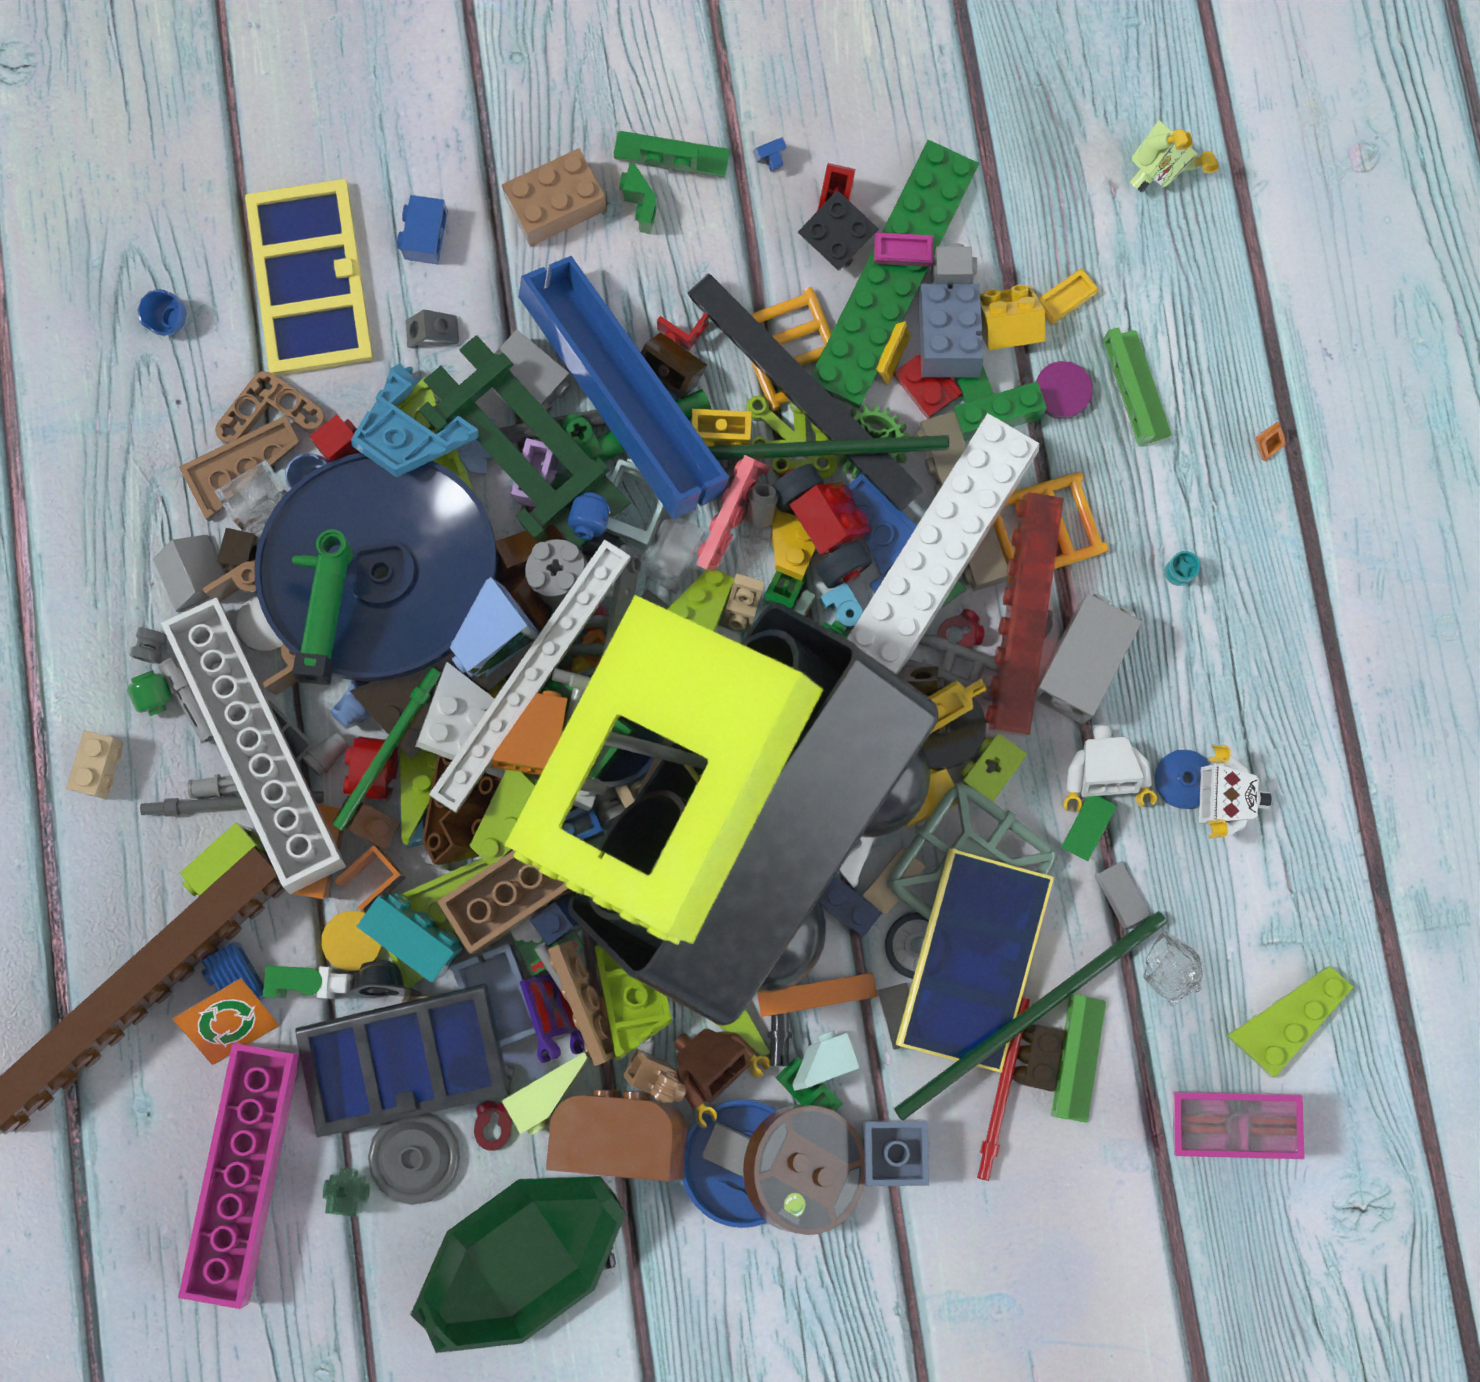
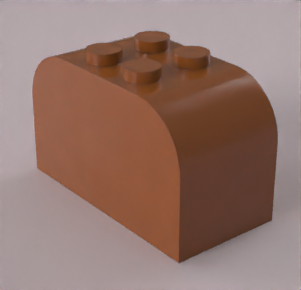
M594 1089L593 1095L572 1096L561 1102L555 1109L550 1121L546 1170L658 1181L684 1179L687 1125L682 1113L674 1105L668 1102L659 1103L655 1100H650L651 1094L624 1092V1097H620L621 1091Z

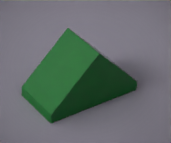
M776 571L765 592L763 606L768 607L773 603H782L794 609L807 574L804 575L801 581Z

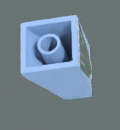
M492 577L485 581L450 646L455 654L452 660L463 673L466 671L469 676L475 675L481 679L490 675L540 634L507 589Z

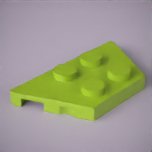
M595 946V956L615 1061H617L668 1026L672 1018L667 996L630 977L601 946Z

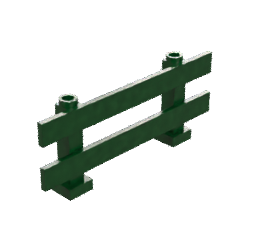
M475 335L459 351L476 371L459 385L440 365L423 381L441 401L434 407L429 402H426L419 410L438 433L457 416L477 428L479 437L476 440L537 506L531 513H528L523 508L515 515L523 528L539 543L548 538L545 530L553 524L567 541L576 545L579 549L589 540L577 537L575 531L569 527L568 517L575 498L583 496L584 493H595L604 497L611 509L610 517L612 519L631 503L607 478L606 474L610 471L608 466L599 457L591 460L510 372L509 369L514 366L510 359L503 352L499 355L494 354ZM491 388L502 397L573 475L556 491L475 403Z

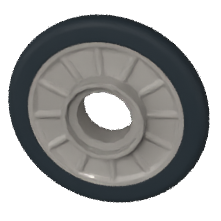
M918 912L909 913L898 918L889 928L885 939V952L889 963L898 973L911 979L914 978L919 955L910 950V941L914 937L924 939L929 922L928 919ZM940 928L927 973L929 977L936 975L945 967L951 954L950 935Z

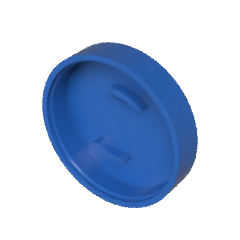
M732 1100L712 1107L717 1113L715 1122L708 1113H703L702 1119L707 1127H700L696 1120L687 1133L684 1179H682L684 1188L694 1205L704 1215L717 1223L737 1228H749L765 1224L767 1222L757 1213L750 1202L745 1189L744 1177L704 1159L702 1155L717 1122L751 1137L760 1123L770 1114L777 1111V1109L754 1100Z

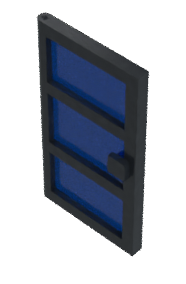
M485 983L313 1023L295 1029L317 1138L511 1094L490 995Z

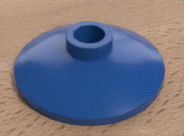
M1176 750L1166 755L1159 762L1155 771V786L1161 798L1169 805L1180 809H1191L1199 806L1201 767L1208 766L1210 763L1201 754L1192 750ZM1184 773H1189L1192 776L1191 783L1183 781L1182 776Z

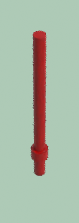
M1021 998L1017 1016L1029 1007L1030 999ZM1023 1032L1009 1043L1002 1073L1000 1074L986 1140H982L979 1152L982 1153L977 1178L989 1181L994 1157H998L1000 1149L998 1139Z

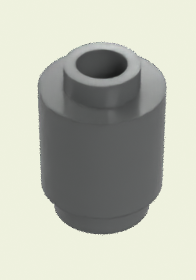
M758 483L749 491L745 519L754 527H768L774 522L778 496L772 485Z

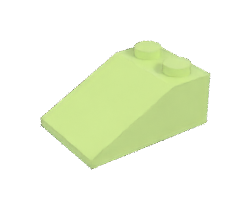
M586 1052L502 1100L520 1134L528 1131L531 1136L549 1125L547 1118L553 1115L555 1109L563 1101L590 1060Z

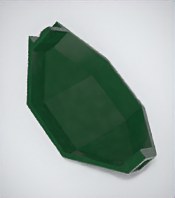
M601 1176L518 1179L446 1232L410 1315L427 1331L435 1353L522 1344L595 1290L626 1213L615 1193Z

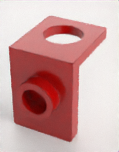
M706 312L689 335L662 316H659L657 319V330L688 351H690L709 325V314Z

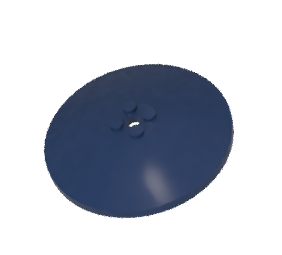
M362 453L347 455L333 460L312 471L296 483L282 497L268 518L259 539L255 559V586L261 610L275 635L289 651L296 655L301 650L315 568L294 565L292 558L295 555L318 556L316 541L318 536L326 530L335 529L344 534L353 549V557L347 565L331 662L334 664L332 676L355 681H382L404 677L419 672L452 652L450 646L485 581L490 577L496 580L497 546L491 523L481 502L462 479L434 461H430L396 478ZM341 545L333 546L329 553L338 551ZM379 567L389 568V573L385 578L376 579L374 578L375 570Z

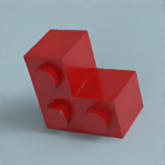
M337 414L309 436L328 462L347 455L361 453L352 446L351 441L357 428L349 419L343 422Z

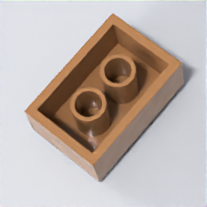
M580 148L502 184L505 199L530 247L607 210L605 196Z

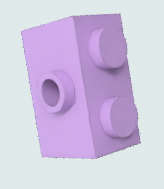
M526 438L522 455L550 485L558 476V471H556L558 459L543 442ZM514 482L511 495L516 503L536 508L537 506Z

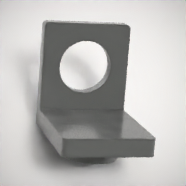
M426 309L418 312L406 320L407 347L413 348L426 339L449 344L459 343L457 316ZM418 323V334L414 337L413 329L415 324Z

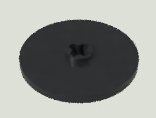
M974 697L972 698V710L947 723L944 732H940L937 729L930 733L922 745L927 754L930 769L943 770L960 766L969 761L981 748L986 735V719L981 705Z

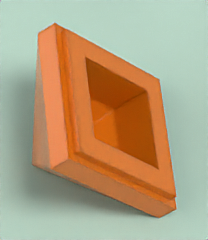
M1278 422L1257 434L1255 439L1263 461L1269 459L1286 445L1281 425Z

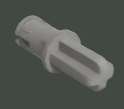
M216 774L214 778L188 781V794L191 799L215 795L218 798H222L223 794L239 793L232 776L221 777L220 774Z

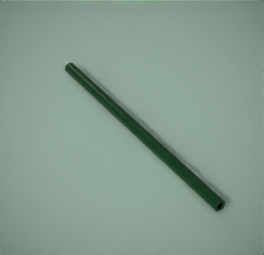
M949 435L707 447L718 461L741 460L744 458V455L753 459L943 451L949 450L950 441Z
M1157 911L894 1107L898 1117L904 1121L1166 925L1167 920L1165 916Z

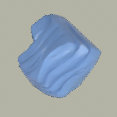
M352 680L343 697L330 711L333 718L346 729L356 726L371 717L370 713L350 692L352 689L369 683L368 681Z

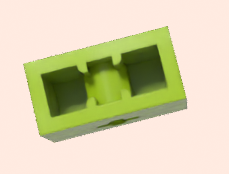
M999 733L993 739L989 736L985 739L978 750L982 753L976 763L970 760L960 773L964 777L962 780L964 785L976 789L992 802L1028 755ZM993 761L996 763L995 771L989 774L986 772L988 767L986 764Z

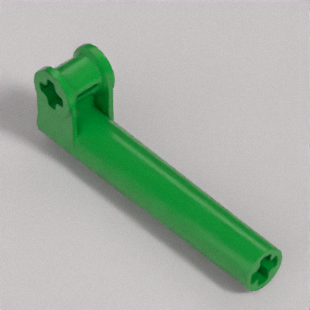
M703 389L675 401L689 421L692 420L693 409L711 410V405ZM571 413L564 417L561 427L591 460L599 457L605 462L626 452L611 430L596 437L590 423L582 415ZM576 423L580 425V432L578 434L573 432V425Z

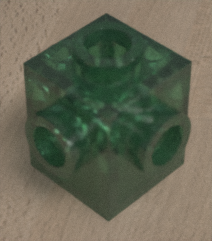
M340 1168L339 1173L330 1174L329 1180L326 1179L324 1182L322 1193L323 1199H327L325 1213L346 1216L362 1214L363 1203L368 1202L370 1194V1184L366 1183L367 1175H358L359 1169ZM345 1187L348 1189V1195L344 1191Z

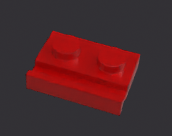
M920 355L915 356L893 373V376L927 419L936 415L962 395V391L951 377H921Z

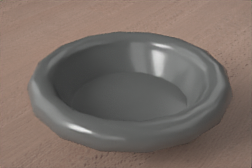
M431 1113L383 1123L371 1141L368 1154L370 1175L379 1190L396 1202L409 1205L430 1202L446 1192L457 1175L460 1162L458 1140L449 1125Z

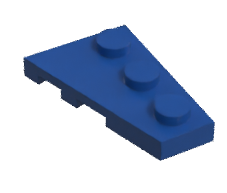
M861 473L848 487L853 493V501L858 509L862 510L868 517V525L872 532L866 535L864 539L881 574L884 575L891 569L917 526L902 511L897 510Z

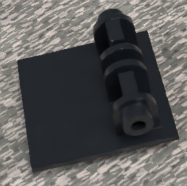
M837 190L798 231V234L834 268L840 271L843 266L847 268L854 259L852 257L879 228Z

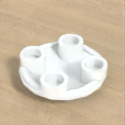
M258 597L250 598L241 607L237 615V631L241 640L251 649L258 651H273L282 647L283 643L275 635L261 610Z

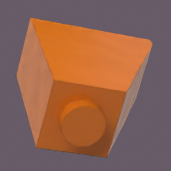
M543 691L542 694L536 693L494 752L491 767L541 775L561 738L567 698L561 697L560 693L554 691Z

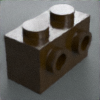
M661 332L647 341L640 352L665 388L681 399L696 388L707 367L706 363Z

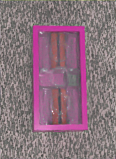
M1172 1091L1175 1156L1305 1159L1303 1095Z

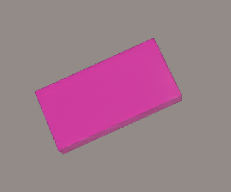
M875 233L874 264L932 266V235Z

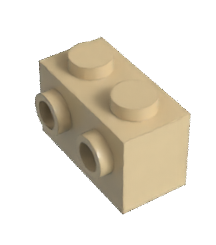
M84 730L66 789L106 800L113 786V776L116 766L122 757L124 742L114 737Z

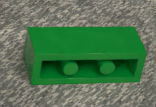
M1037 381L956 405L952 412H955L964 441L966 442L972 439L987 413L1010 427H1015L1041 419L1047 407Z

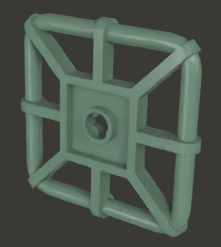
M960 782L955 783L954 787L945 793L924 825L917 828L915 831L917 835L892 869L887 885L900 900L929 920L932 907L904 886L932 881L940 882L949 848H956L958 851L1016 867L1041 862L1035 872L1044 875L1050 873L1054 860L1057 859V854L1044 839L1016 820V815L1011 811H1004L976 789ZM967 798L999 821L987 841L972 831ZM955 800H957L962 832L953 845L949 847L932 835V833ZM1007 829H1010L1040 853L1009 858L995 847ZM926 842H929L945 854L934 872L902 877ZM957 863L950 888L951 893L948 896L945 910L951 911L959 898H961L974 908L976 919L986 921L985 907L995 892H997L1013 904L999 923V925L1011 928L1022 912L1026 913L1030 907L1028 903L1034 895L1035 884L1027 883L1017 897L1001 885L1006 876L978 869L980 871L978 876L972 874L968 877L967 866ZM941 922L940 929L969 950L981 954L982 957L991 955V951H994L1003 940L995 936H990L989 938L988 934L978 932L979 940H976L958 926Z

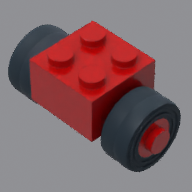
M806 464L785 472L772 485L778 496L777 507L781 512L793 510L819 554H829L816 566V571L822 578L823 583L828 589H831L844 582L845 584L853 582L872 563L869 553L862 542L859 541L872 532L868 525V517L862 510L858 509L853 501L852 491L842 482L825 484L813 464Z

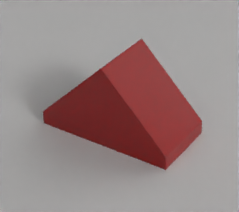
M827 163L818 210L837 190L850 201L856 169Z

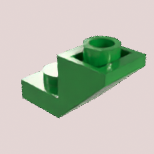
M629 163L627 173L622 172L619 189L623 190L624 201L638 204L635 221H639L640 232L651 234L657 211V198L637 166Z

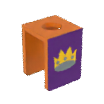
M375 845L368 849L334 880L337 886L344 888L377 857L381 859L393 875L357 907L360 912L364 913L368 911L378 896L390 893L407 878L390 858Z

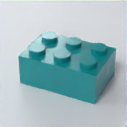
M396 892L395 895L388 893L378 896L356 927L431 983L443 977L464 948L458 943L460 938L448 929H445L443 932L435 926L436 920L422 910L418 913L410 907L411 901L402 894Z

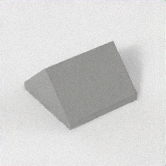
M207 534L173 539L153 558L176 612L210 598L202 588L225 575L223 567L217 562L218 556Z

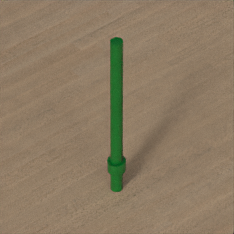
M431 667L419 688H414L409 696L412 698L334 821L333 826L344 831L421 706H426L431 698L430 692L442 675L441 672Z

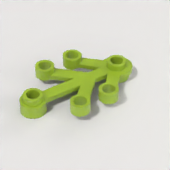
M762 396L751 397L746 404V411H752L751 420H763L785 439L767 441L766 438L758 436L752 440L751 444H756L757 442H762L763 444L806 442L805 415L790 402V409L793 412L794 418L793 431L769 410V402L766 398ZM754 403H761L763 408L759 411L753 409ZM812 423V430L816 432V441H827V438ZM834 455L805 457L806 459L790 461L787 457L774 458L772 469L777 475H783L790 469L813 464L822 479H827L835 473L837 463ZM819 460H825L828 463V466L825 468L818 467L817 462ZM783 461L787 466L785 469L780 470L776 467V463Z

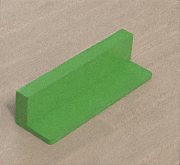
M1119 327L1108 330L1103 338V343L1138 446L1169 438L1171 431L1137 331L1132 330L1121 333Z
M1078 994L1069 996L1064 1027L1066 1033L1051 1110L1052 1117L1085 1123L1088 1121L1106 1007L1104 1000L1088 998Z

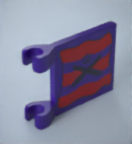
M549 974L520 981L538 1039L537 1056L539 1061L547 1063L551 1059L559 1058L561 1050L552 1038L570 1033V1049L572 1053L577 1055L581 1054L583 1050L585 1051V1041L581 1031L576 1028L573 1022L571 1006L564 998L552 976Z

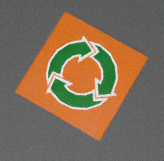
M242 978L172 1018L212 1065L230 1055L232 1043L249 1044L280 1026Z

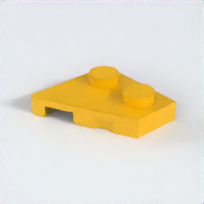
M776 508L774 522L771 524L774 569L802 581L816 547L797 516L781 512Z

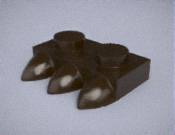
M1034 1024L1025 1029L1021 1039L1030 1043V1045L1019 1047L1017 1059L1025 1063L1026 1066H1016L1012 1079L1021 1085L1054 1092L1066 1031Z

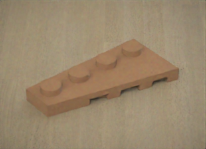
M285 415L179 466L205 519L209 520L297 447L300 441L288 417Z
M571 940L548 949L550 964L559 976L562 984V994L569 1001L573 1011V1022L576 1028L581 1031L585 1041L584 1048L587 1056L593 1061L594 1066L614 1058L608 1019L600 1009L602 999L597 989L595 990L592 986H588L586 981L589 978V974Z

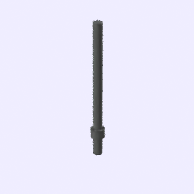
M323 791L311 792L316 803H324ZM241 797L179 801L178 798L165 799L164 802L141 803L140 813L141 815L165 814L166 817L179 816L180 813L242 809L246 808Z

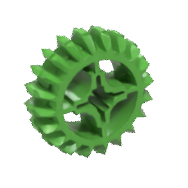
M866 404L862 406V413L856 408L851 409V416L873 438L910 437V434L903 433L907 428L906 423L897 425L900 419L898 414L892 418L889 417V407L883 413L879 412L878 404L874 405L873 411H869ZM869 424L879 425L884 429L874 430ZM909 452L892 453L891 457L898 464H905L907 461L905 453ZM844 455L836 457L835 461L837 464L846 462L842 467L844 473L852 469L853 479H856L859 473L861 474Z

